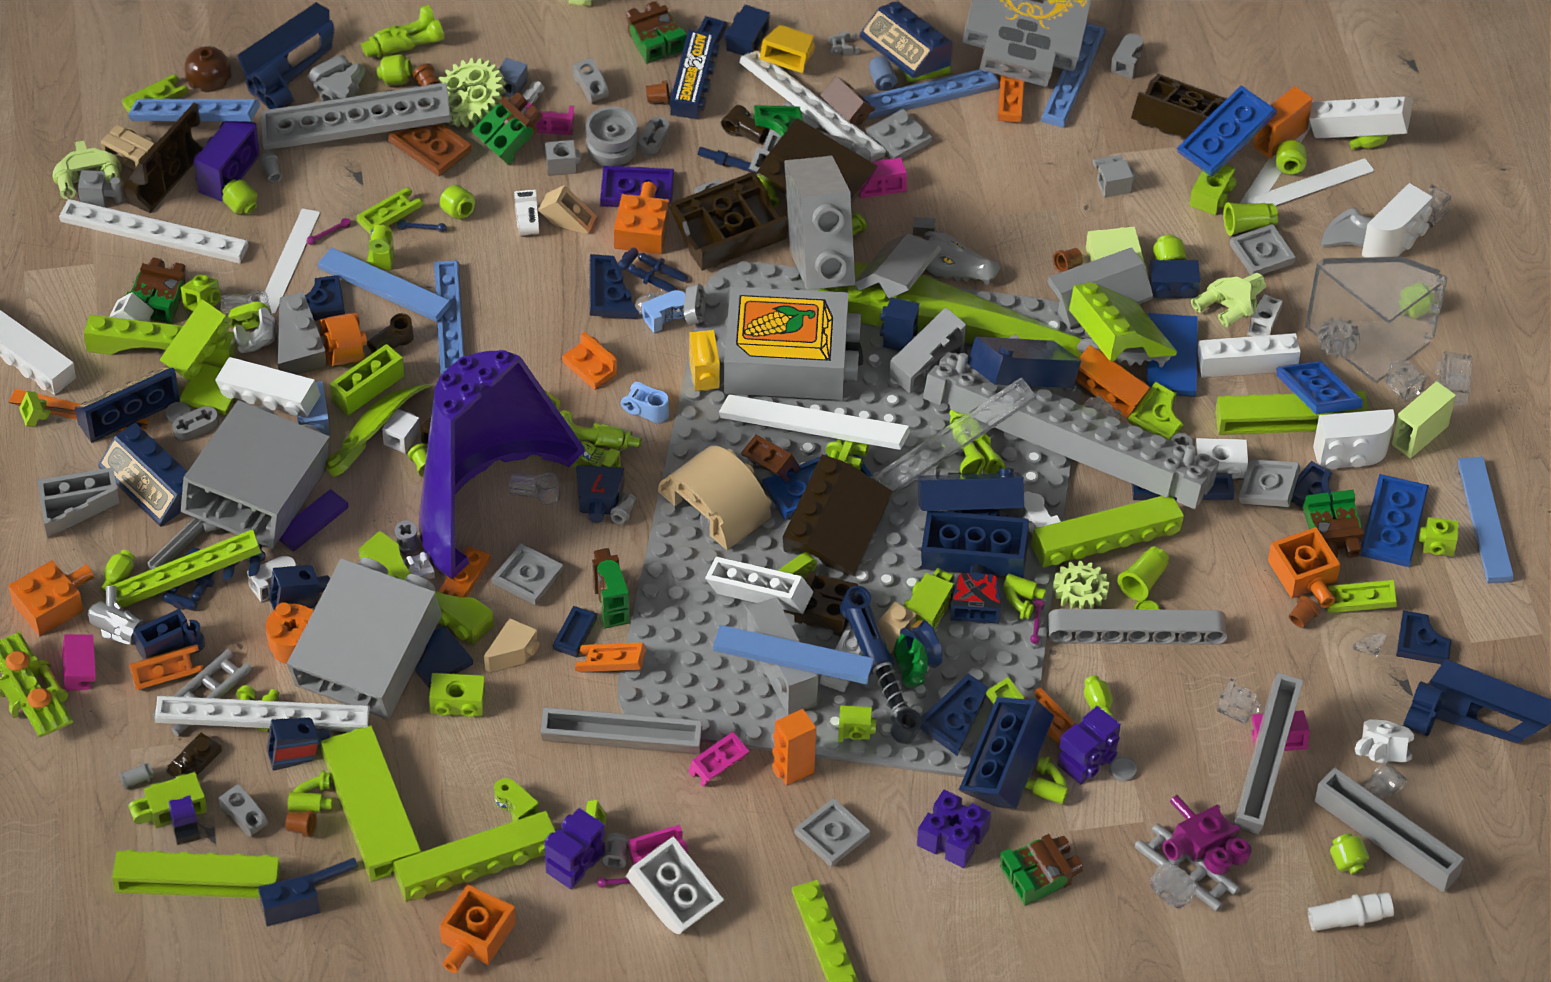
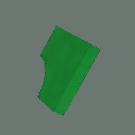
M754 105L753 114L756 126L774 130L780 137L784 135L796 118L804 122L800 106Z

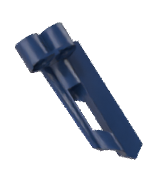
M315 2L237 54L246 75V85L251 95L256 96L269 110L284 108L293 103L295 100L287 84L331 50L334 38V23L330 20V10ZM319 33V48L299 63L290 64L288 62L289 53Z
M1445 659L1428 683L1419 682L1403 726L1417 733L1429 736L1436 719L1518 744L1551 723V699ZM1486 707L1520 720L1522 723L1509 731H1505L1478 720L1477 713Z

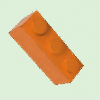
M1089 345L1078 358L1081 360L1075 382L1128 419L1150 387L1141 379L1126 371L1120 364L1109 361L1102 351Z
M801 709L775 721V733H773L774 748L772 749L774 763H772V768L778 778L781 777L786 785L813 774L815 770L816 727L804 709Z

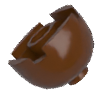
M203 46L194 49L185 61L186 82L193 89L195 86L201 88V92L217 91L226 86V81L229 78L231 79L229 59L222 50L216 47Z

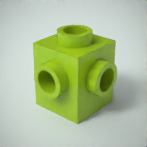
M197 275L181 287L184 309L194 311L202 299L213 307L221 302V293L217 279L207 277L206 275Z
M1428 517L1426 527H1421L1419 542H1424L1423 553L1454 556L1458 539V521Z

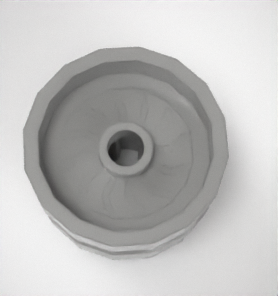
M614 106L603 107L592 112L587 118L585 125L588 156L602 166H621L630 162L638 149V125L633 114L626 109Z

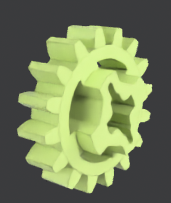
M1079 561L1077 566L1069 562L1068 569L1061 566L1060 573L1055 574L1053 582L1055 599H1061L1062 606L1069 604L1070 609L1079 607V609H1084V607L1093 609L1094 604L1100 607L1102 606V600L1107 599L1109 582H1106L1107 574H1101L1100 567L1093 569L1091 562L1087 566H1084L1082 561Z

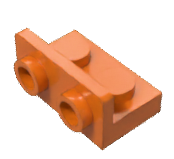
M583 332L580 335L581 343L562 355V362L596 390L617 375V358L611 351L603 348L595 337H591L586 332Z

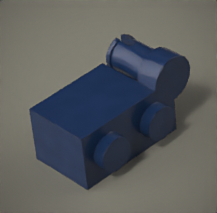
M179 608L134 629L136 649L143 660L192 645H198L199 648L198 651L193 653L200 652L205 647V640L200 632L199 622L189 620V626L187 618Z

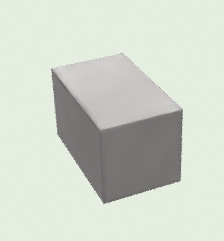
M914 217L913 235L923 236L925 232H935L936 219L931 217Z

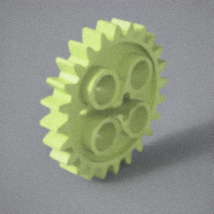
M471 58L469 64L462 60L460 67L454 64L452 72L446 70L447 76L439 77L442 83H447L451 115V122H447L448 125L454 123L458 128L462 123L467 128L469 122H472L476 126L477 120H482L492 108L497 106V102L502 99L501 94L506 93L503 87L506 83L500 70L488 60L484 63L481 58L477 63Z

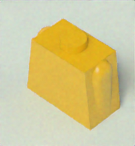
M779 24L763 39L760 60L803 73L809 58L815 50V44L813 43L814 35Z
M714 330L689 332V364L695 391H708L720 388V362Z

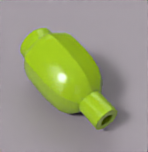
M1392 134L1358 136L1356 139L1349 141V145L1352 150L1359 147L1365 149L1374 148L1385 143Z
M122 550L110 558L104 569L105 582L100 588L102 592L106 593V586L114 585L129 577L134 568L133 561L135 559L131 552Z
M1097 675L1088 677L1084 681L1085 687L1083 690L1088 705L1091 709L1099 706L1113 718L1110 710L1113 704V697L1108 684L1099 679Z

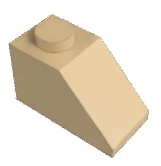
M565 185L546 193L538 209L554 226L583 234L590 232L597 217Z
M897 602L890 606L878 622L892 658L895 656L894 648L896 640L900 636V629L913 630L912 626L916 623V613Z
M509 618L484 655L485 671L490 673L525 664L531 655L534 656L539 648L537 630Z

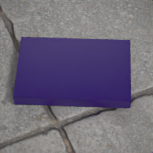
M603 166L600 206L619 207L622 194L640 196L644 182H652L657 186L654 198L668 199L669 203H671L674 169Z

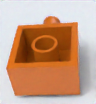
M644 182L640 196L621 195L614 226V249L629 250L634 247L639 252L662 254L669 222V200L654 198L657 186L654 183Z
M1317 527L1271 543L1268 562L1291 599L1313 592L1322 608H1326L1334 603L1335 597L1327 586L1337 583L1341 564Z
M51 560L8 585L12 604L40 637L84 611L80 592L76 588L94 579V574L90 567L85 564L83 567L67 575Z
M467 884L439 925L441 943L453 948L443 961V967L451 973H457L467 956L489 965L516 925L515 906Z

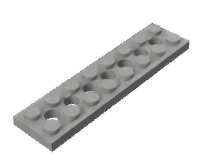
M447 83L261 111L264 151L451 122ZM424 104H430L428 107H421ZM400 108H407L406 110L398 111ZM378 111H383L381 114H375ZM354 115H360L357 118H352ZM332 118H336V119H337V120H335V121H333V122H328V121H329L330 119H332ZM308 122H314L311 125H305ZM284 126H290L287 129H282Z

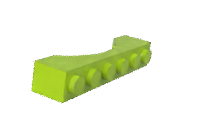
M89 314L83 334L87 352L112 355L130 348L145 347L167 350L183 326ZM230 331L223 337H219L215 343V350L209 357H205L202 363L223 368L229 357L235 358L237 351L234 332Z
M377 532L359 548L360 559L370 558L381 563L387 568L388 575L405 581L407 575L411 574L400 555L399 544L383 532ZM435 591L442 613L438 623L451 629L459 639L466 640L471 645H474L494 627L493 611L477 599L451 596Z

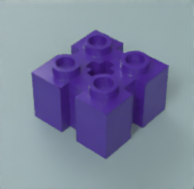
M1096 706L1083 717L1079 725H1073L1061 736L1060 749L1063 751L1059 753L1057 766L1080 785L1088 778H1094L1100 770L1099 765L1110 764L1116 758L1121 724L1099 706Z
M943 789L933 805V814L928 812L918 827L917 846L935 855L940 850L945 853V860L964 868L974 854L975 843L979 845L989 830L991 812L974 803L967 807L962 804L963 798Z
M578 808L572 815L569 814L562 823L561 827L563 829L550 833L544 843L546 873L571 890L585 876V871L589 867L592 868L605 854V842L602 841L605 836L604 824L581 808Z

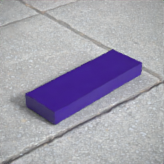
M328 490L294 517L279 541L294 552L349 508L348 502L333 490Z

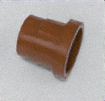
M430 63L420 65L412 73V78L420 86L439 84L434 73L435 69Z
M667 80L662 81L661 84L646 86L648 103L664 102V104H670V91Z
M1078 248L1066 251L1059 250L1053 255V263L1056 270L1061 273L1083 263V256Z
M1300 596L1297 600V605L1289 614V619L1296 626L1304 628L1313 617L1316 618L1321 613V610L1312 599Z
M315 811L288 812L285 821L287 831L300 833L304 837H312L314 835L317 825Z

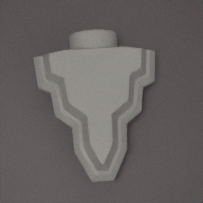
M357 63L346 68L343 72H335L328 78L323 77L314 83L313 86L320 94L322 102L355 97L359 92L358 84L364 78L365 67Z

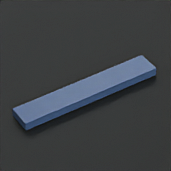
M1086 23L1074 72L1066 69L1062 70L1044 110L1041 122L1064 128L1105 36L1106 28Z
M975 70L864 96L876 108L874 112L869 114L867 119L896 113L902 109L909 110L998 89L999 81L995 73Z
M137 99L128 116L131 121H177L195 102L198 104L200 121H252L261 105L258 99Z
M332 247L317 263L320 270L333 276L339 275L340 279L435 322H438L451 306L450 300Z
M458 260L434 262L436 294L450 300L451 305L438 320L441 375L447 368L457 362L459 358L464 356Z
M1459 458L1457 464L1487 583L1512 582L1514 576L1484 458Z
M723 625L719 626L713 645V651L862 684L868 683L874 658Z

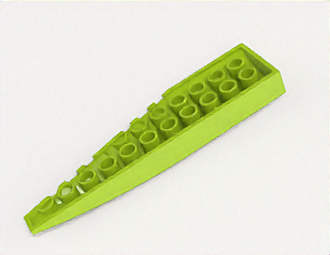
M854 262L855 281L869 264ZM920 275L908 291L893 297L919 303L917 334L942 310L947 308L966 324V344L973 345L975 337L1009 338L1016 334L1019 339L1055 341L1075 357L1079 358L1082 355V352L1077 349L1078 343L1082 338L925 275ZM879 282L862 290H859L856 284L818 289V291L847 292L848 313H861L860 323L882 326L884 322L881 320L882 309L884 306L888 307L890 298H888Z

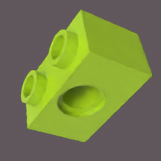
M1225 164L1213 177L1202 170L1191 190L1189 206L1216 215L1220 207L1224 208L1228 199V192H1233L1237 182V179L1234 178L1235 168Z
M432 673L429 695L430 714H438L440 716L463 715L466 717L483 716L486 691L485 676Z

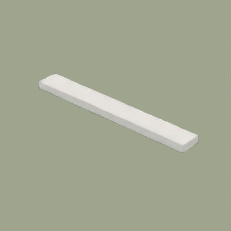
M758 50L741 56L740 64L794 106H800L803 113L830 134L854 141V150L860 147L868 149L871 153L870 162L885 157L887 150L855 125L845 120L837 111L780 67L760 60V52Z
M70 199L66 202L59 216L60 222L235 263H241L249 247L247 240Z
M728 395L719 411L720 418L898 450H901L910 433L909 426L735 395Z
M157 696L155 723L270 728L271 719L311 718L316 730L328 729L329 731L351 732L354 729L369 726L370 706Z

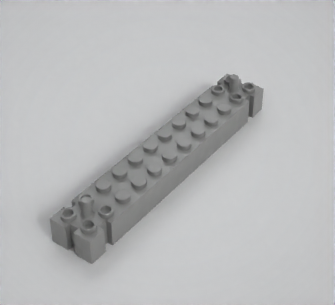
M948 351L940 360L939 366L935 365L927 375L923 394L924 399L938 405L942 403L950 405L949 409L955 412L968 414L977 421L1168 498L1169 495L1176 497L1178 503L1196 509L1202 501L1203 495H1206L1214 485L1220 461L1211 458L1207 454L1196 456L1195 446L1188 445L1186 447L1185 445L1176 444L1162 436L1154 435L1142 430L1140 427L1124 423L1115 417H1109L1097 412L1093 408H1087L1075 403L1071 399L1062 398L1045 389L1035 386L994 385L967 364L968 355L966 353L957 354Z

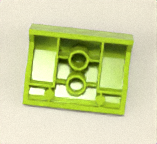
M1086 282L1074 285L1069 311L1109 361H1115L1126 348L1143 347L1150 358L1176 355V349L1135 300L1097 283Z

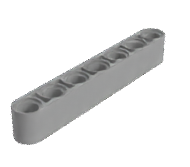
M1055 609L1048 614L1049 638L1055 643L1217 645L1227 640L1226 617L1223 612L1218 610Z

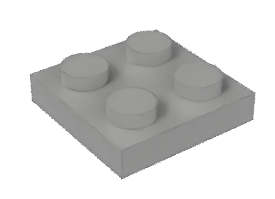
M904 109L866 129V135L887 150L885 155L889 159H904L932 143V136Z
M1273 224L1230 239V246L1250 275L1255 273L1263 275L1295 264V255Z
M1250 459L1239 494L1240 504L1289 507L1300 472L1299 462Z
M520 543L492 577V584L536 606L564 571L563 564Z
M834 798L795 828V835L830 867H833L866 841L871 833L865 825Z

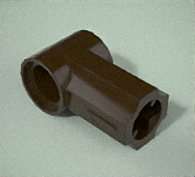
M736 105L720 122L723 130L729 135L735 136L740 134L761 145L766 141L770 132L769 128L756 126L755 119L741 105Z
M404 313L394 315L390 320V325L368 340L367 346L372 354L386 344L395 349L399 345L411 343L414 333L410 316Z

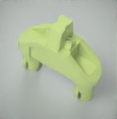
M85 141L75 142L76 151L70 152L64 157L53 171V180L59 186L60 195L64 199H68L66 192H69L70 199L75 196L76 190L73 183L79 182L81 170L105 171L108 183H111L112 178L118 177L121 187L123 186L120 175L122 170L120 160L109 152L96 148L87 149Z
M1259 273L1244 279L1239 277L1221 278L1208 285L1207 291L1193 298L1191 305L1198 313L1213 303H1219L1228 307L1229 309L1218 314L1219 321L1227 328L1242 317L1248 318L1256 313V295L1266 288V283L1264 282L1263 275Z

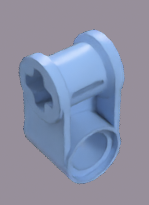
M634 382L631 385L630 393L623 397L620 402L621 407L629 414L640 416L654 423H662L669 418L668 395L641 382Z

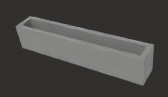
M1277 673L1272 682L1233 825H1238L1241 830L1258 835L1264 825L1303 683L1301 679Z
M543 707L541 725L543 741L700 754L703 726L702 721Z
M1335 767L1318 784L1315 797L1317 804L1443 893L1460 876L1464 862L1462 856Z

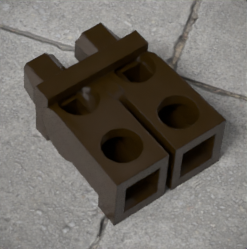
M808 572L807 577H803V579L812 589L813 594L804 613L801 614L784 609L783 611L794 615L795 623L802 624L803 622L810 626H821L833 630L834 635L842 636L849 620L841 614L840 605L847 590L850 587L858 586V584L826 576H816V573Z

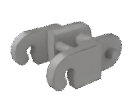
M840 32V35L830 36L828 42L833 46L830 48L831 54H842V56L859 54V46H856V50H853L852 45L848 46L845 43L855 41L857 33L853 32V36H851L850 32Z

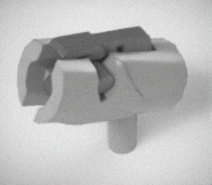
M106 586V603L103 601L97 602L89 609L88 617L90 624L100 628L104 638L134 645L133 630L147 623L131 611L121 610V606L116 603L117 586Z

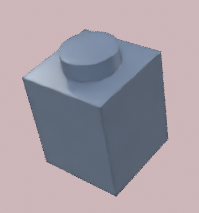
M505 58L499 68L506 83L503 86L506 93L502 95L512 97L517 92L520 93L528 81L527 64Z

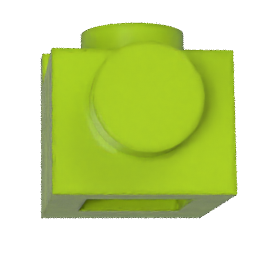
M840 705L838 742H843V738L870 740V734H876V718H871L872 707Z

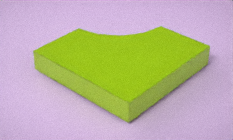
M201 363L202 367L195 377L190 378L180 397V402L194 408L210 406L217 411V414L227 416L236 398H227L220 392L216 378L222 368Z
M1155 382L1128 417V422L1140 427L1144 431L1162 436L1170 441L1173 435L1180 433L1183 429V423L1176 418L1173 412L1176 393Z

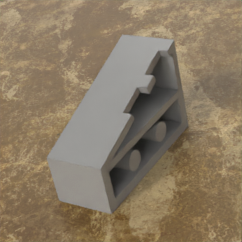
M304 292L281 297L279 301L278 370L297 375L326 367L325 349Z
M947 308L942 310L914 339L892 358L890 362V377L908 393H912L926 383L928 373L935 365L939 366L940 360L948 351L957 354L964 353L966 324Z
M113 467L37 480L47 538L119 504Z

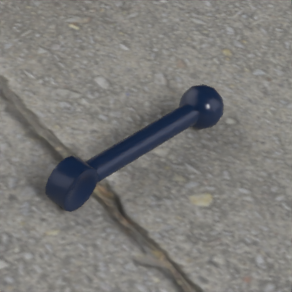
M405 220L397 222L398 229L400 230L421 228L445 232L447 229L444 223L431 225L407 223Z

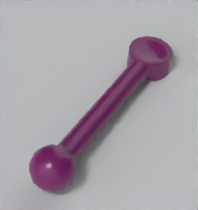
M343 218L341 223L315 236H308L306 239L307 243L313 245L316 240L342 227H350V220Z
M1042 600L1034 602V609L1036 610L1033 635L1030 637V641L1033 644L1040 642L1038 632L1040 613L1044 608Z
M601 877L597 881L600 888L612 884L631 883L628 878L606 879Z

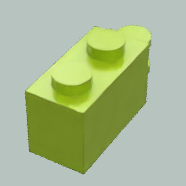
M937 568L933 575L925 573L921 581H916L912 590L913 596L910 600L906 599L903 604L904 607L916 613V622L925 619L934 630L936 629L953 599L955 574Z
M195 772L187 775L183 774L175 779L155 783L150 787L144 788L145 797L134 800L129 804V810L135 824H143L153 820L155 828L171 824L169 800H178L190 795L195 815L207 812L205 797Z

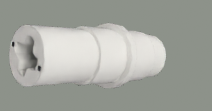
M1388 892L1363 896L1354 894L1352 898L1308 908L1309 922L1313 932L1352 925L1361 927L1364 926V923L1382 920V918L1394 915L1392 899Z

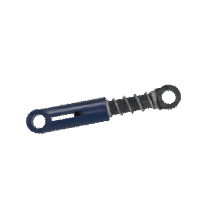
M850 587L840 605V612L843 617L849 620L863 656L874 658L871 674L878 677V685L883 689L882 695L887 698L886 705L891 708V736L898 743H911L922 726V717L916 710L911 709L907 705V701H904L903 691H900L898 687L899 681H896L893 675L895 671H892L891 668L894 666V661L871 608V594L864 587Z

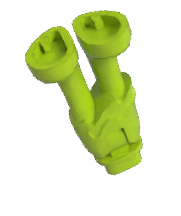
M425 5L420 8L418 20L406 25H394L380 30L374 34V37L369 36L368 41L361 43V48L367 58L374 55L382 57V55L413 50L414 45L443 41L444 32L438 19L435 20L431 7Z
M559 411L580 441L591 440V444H595V446H606L614 449H629L630 446L641 447L642 438L632 436V431L628 430L626 433L622 428L607 424L600 425L595 422L593 428L578 426L574 424L570 411Z
M951 410V431L956 444L963 449L966 458L960 464V473L981 474L982 471L983 473H999V469L1006 468L1002 458L992 449L991 439L982 430L977 420L968 414Z

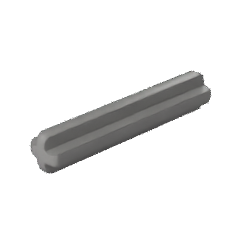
M193 518L148 561V568L151 570L171 562L204 530L203 523L205 521Z

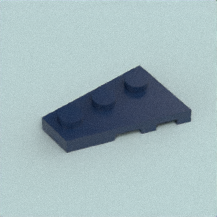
M590 254L589 315L638 319V309L632 303L631 293L626 289L623 282L624 277L614 256Z
M968 673L922 716L923 722L920 729L958 756L985 701L986 692L989 687Z

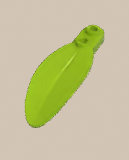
M417 385L403 388L384 396L374 403L358 420L349 436L343 440L342 447L327 459L325 468L330 475L336 477L344 473L364 451L367 445L366 441L392 417L399 407L410 397L432 387V385Z

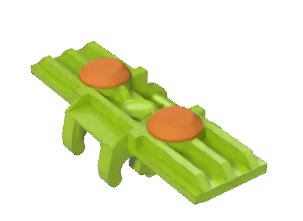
M19 631L0 640V672L3 675L0 678V696H6L9 700V711L13 718H17L19 716V709H23L40 738L73 723L71 716L62 703L68 698V693L60 687L51 672L49 661L47 659L38 661ZM42 675L48 688H41L36 677Z

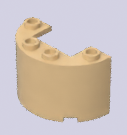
M719 446L707 447L664 478L658 486V492L674 506L682 502L683 497L710 520V536L726 550H729L771 518V500L754 476L753 468L748 463L744 464L729 448L724 449Z

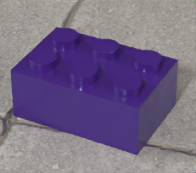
M223 121L216 134L208 139L203 150L196 154L194 165L199 193L223 202L222 191L224 187L234 179L237 181L241 180L259 158L260 150L255 122Z

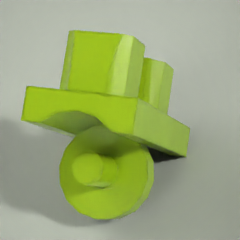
M838 439L836 442L828 443L825 452L828 456L844 461L861 471L862 459L853 456L855 454L866 457L869 451V444L845 440L844 443Z

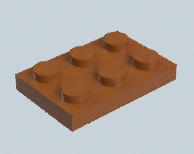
M441 123L395 130L388 134L390 143L438 177L472 152V145Z

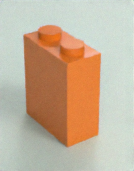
M1294 86L1270 106L1276 109L1277 114L1255 135L1253 147L1271 159L1276 155V150L1282 142L1295 140L1306 132L1313 98Z

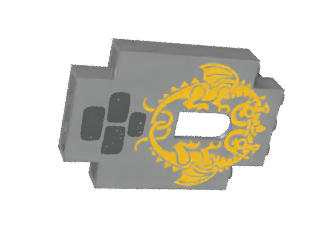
M972 0L962 43L984 48L979 70L1047 87L1053 66L1074 72L1079 58L1091 0H1043V4L1031 0Z

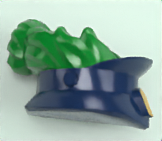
M925 619L918 620L912 626L913 630L900 629V636L895 643L894 655L902 674V684L907 688H915L924 684V674L927 672L928 666L936 669L942 664L941 644L934 628Z

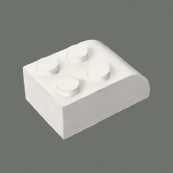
M1409 183L1368 223L1362 256L1376 262H1388L1396 259L1405 249L1409 250L1413 246L1415 239L1419 235L1423 236L1429 228L1428 218L1433 210L1431 208L1433 197Z
M1393 409L1319 415L1313 445L1318 465L1325 469L1334 470L1337 468L1369 466L1382 461L1388 451L1395 415Z
M674 836L632 866L626 875L659 919L671 931L677 934L682 933L724 901Z

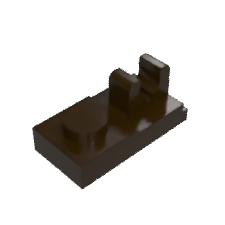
M201 732L168 765L166 772L174 778L193 772L197 776L222 752L221 745Z

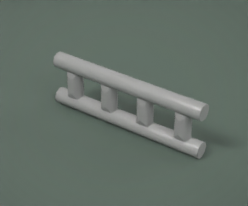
M226 649L172 697L198 698L193 692L203 684L213 691L206 698L221 699L252 671V667L245 663L238 668L229 661L234 655L229 649ZM220 668L231 675L222 684L211 677ZM156 711L152 714V717H153L154 719H155V713H156ZM175 724L171 731L175 736H179L190 725Z
M1159 823L1152 829V832L1157 836L1150 843L1146 844L1140 839L1134 846L1135 849L1216 912L1223 906V903L1218 900L1219 897L1226 891L1236 895L1241 888L1226 875H1216L1208 871L1204 866V858L1195 862L1188 855L1175 861L1165 859L1157 850L1166 840L1172 838L1173 834ZM1185 859H1188L1198 867L1189 876L1177 868ZM1206 874L1218 883L1210 892L1198 884Z

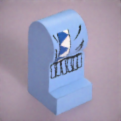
M674 290L642 303V318L653 333L663 330L664 323L672 319L684 317L686 295L684 292Z

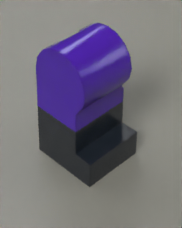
M188 795L178 800H169L171 825L177 845L201 839L191 796Z

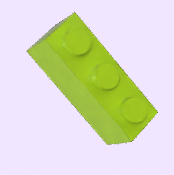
M202 299L164 352L160 361L168 367H173L178 374L190 380L191 377H195L202 367L200 364L204 358L209 357L216 348L215 343L219 337H223L228 332L231 319Z
M384 345L330 383L332 403L349 416L404 377L403 357L389 345Z

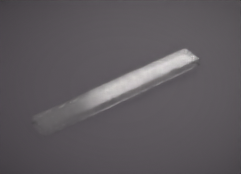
M1019 378L871 478L891 489L893 494L916 480L917 475L925 474L1036 400V395L1023 378Z

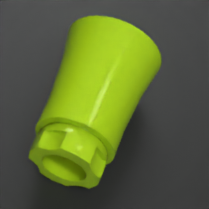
M1227 202L1223 213L1226 231L1231 236L1257 230L1272 224L1276 226L1278 223L1277 207L1273 203L1266 204L1265 202L1242 204Z
M1156 546L1144 552L1136 562L1119 574L1117 582L1121 591L1133 600H1145L1154 584L1169 565L1168 554Z

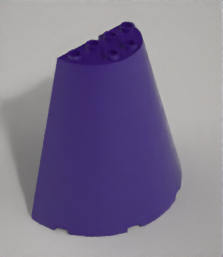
M506 350L484 351L459 358L457 362L445 370L435 386L418 528L425 553L432 559L434 566L451 579L469 564L468 557L455 548V495L469 480L485 471L497 460L506 463L527 459L530 455L542 456L543 460L557 462L570 467L585 452L584 446L519 355L507 352Z

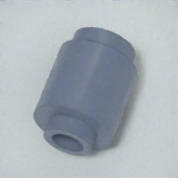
M883 56L875 57L870 61L869 72L875 87L881 91L892 89L897 83V77L890 61Z

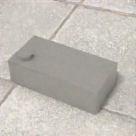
M776 597L747 607V631L800 642ZM759 661L787 715L801 709L807 710L817 706V673Z

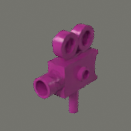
M1175 795L1170 800V803L1186 820L1177 824L1172 838L1163 843V851L1168 859L1175 861L1188 855L1195 862L1205 857L1204 866L1208 871L1216 875L1226 874L1232 864L1244 865L1247 863L1252 853V848L1245 840L1236 838L1240 827L1233 825L1222 815L1218 804L1196 815L1178 795Z

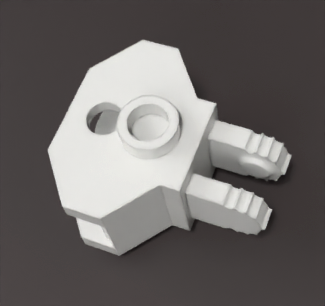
M1370 719L1364 722L1363 736L1358 741L1355 752L1360 756H1369V759L1379 763H1388L1389 761L1407 762L1412 759V754L1407 747L1408 743L1414 740V734L1409 728L1390 721Z

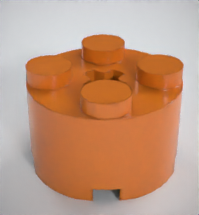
M356 312L320 320V336H324L325 344L323 346L329 366L350 364L365 359L363 346L367 345L365 332L359 329L360 322Z
M280 603L268 616L266 621L268 647L278 661L287 664L314 611L313 609L299 604Z

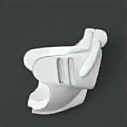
M261 308L259 310L260 325L253 332L247 333L241 325L234 327V335L239 345V352H255L275 341V318L271 316L268 309Z

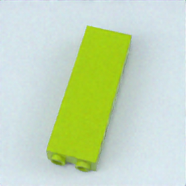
M372 726L357 728L338 736H330L331 738L321 741L322 756L328 772L331 773V780L370 882L391 876V872L394 871V861L421 853V850Z

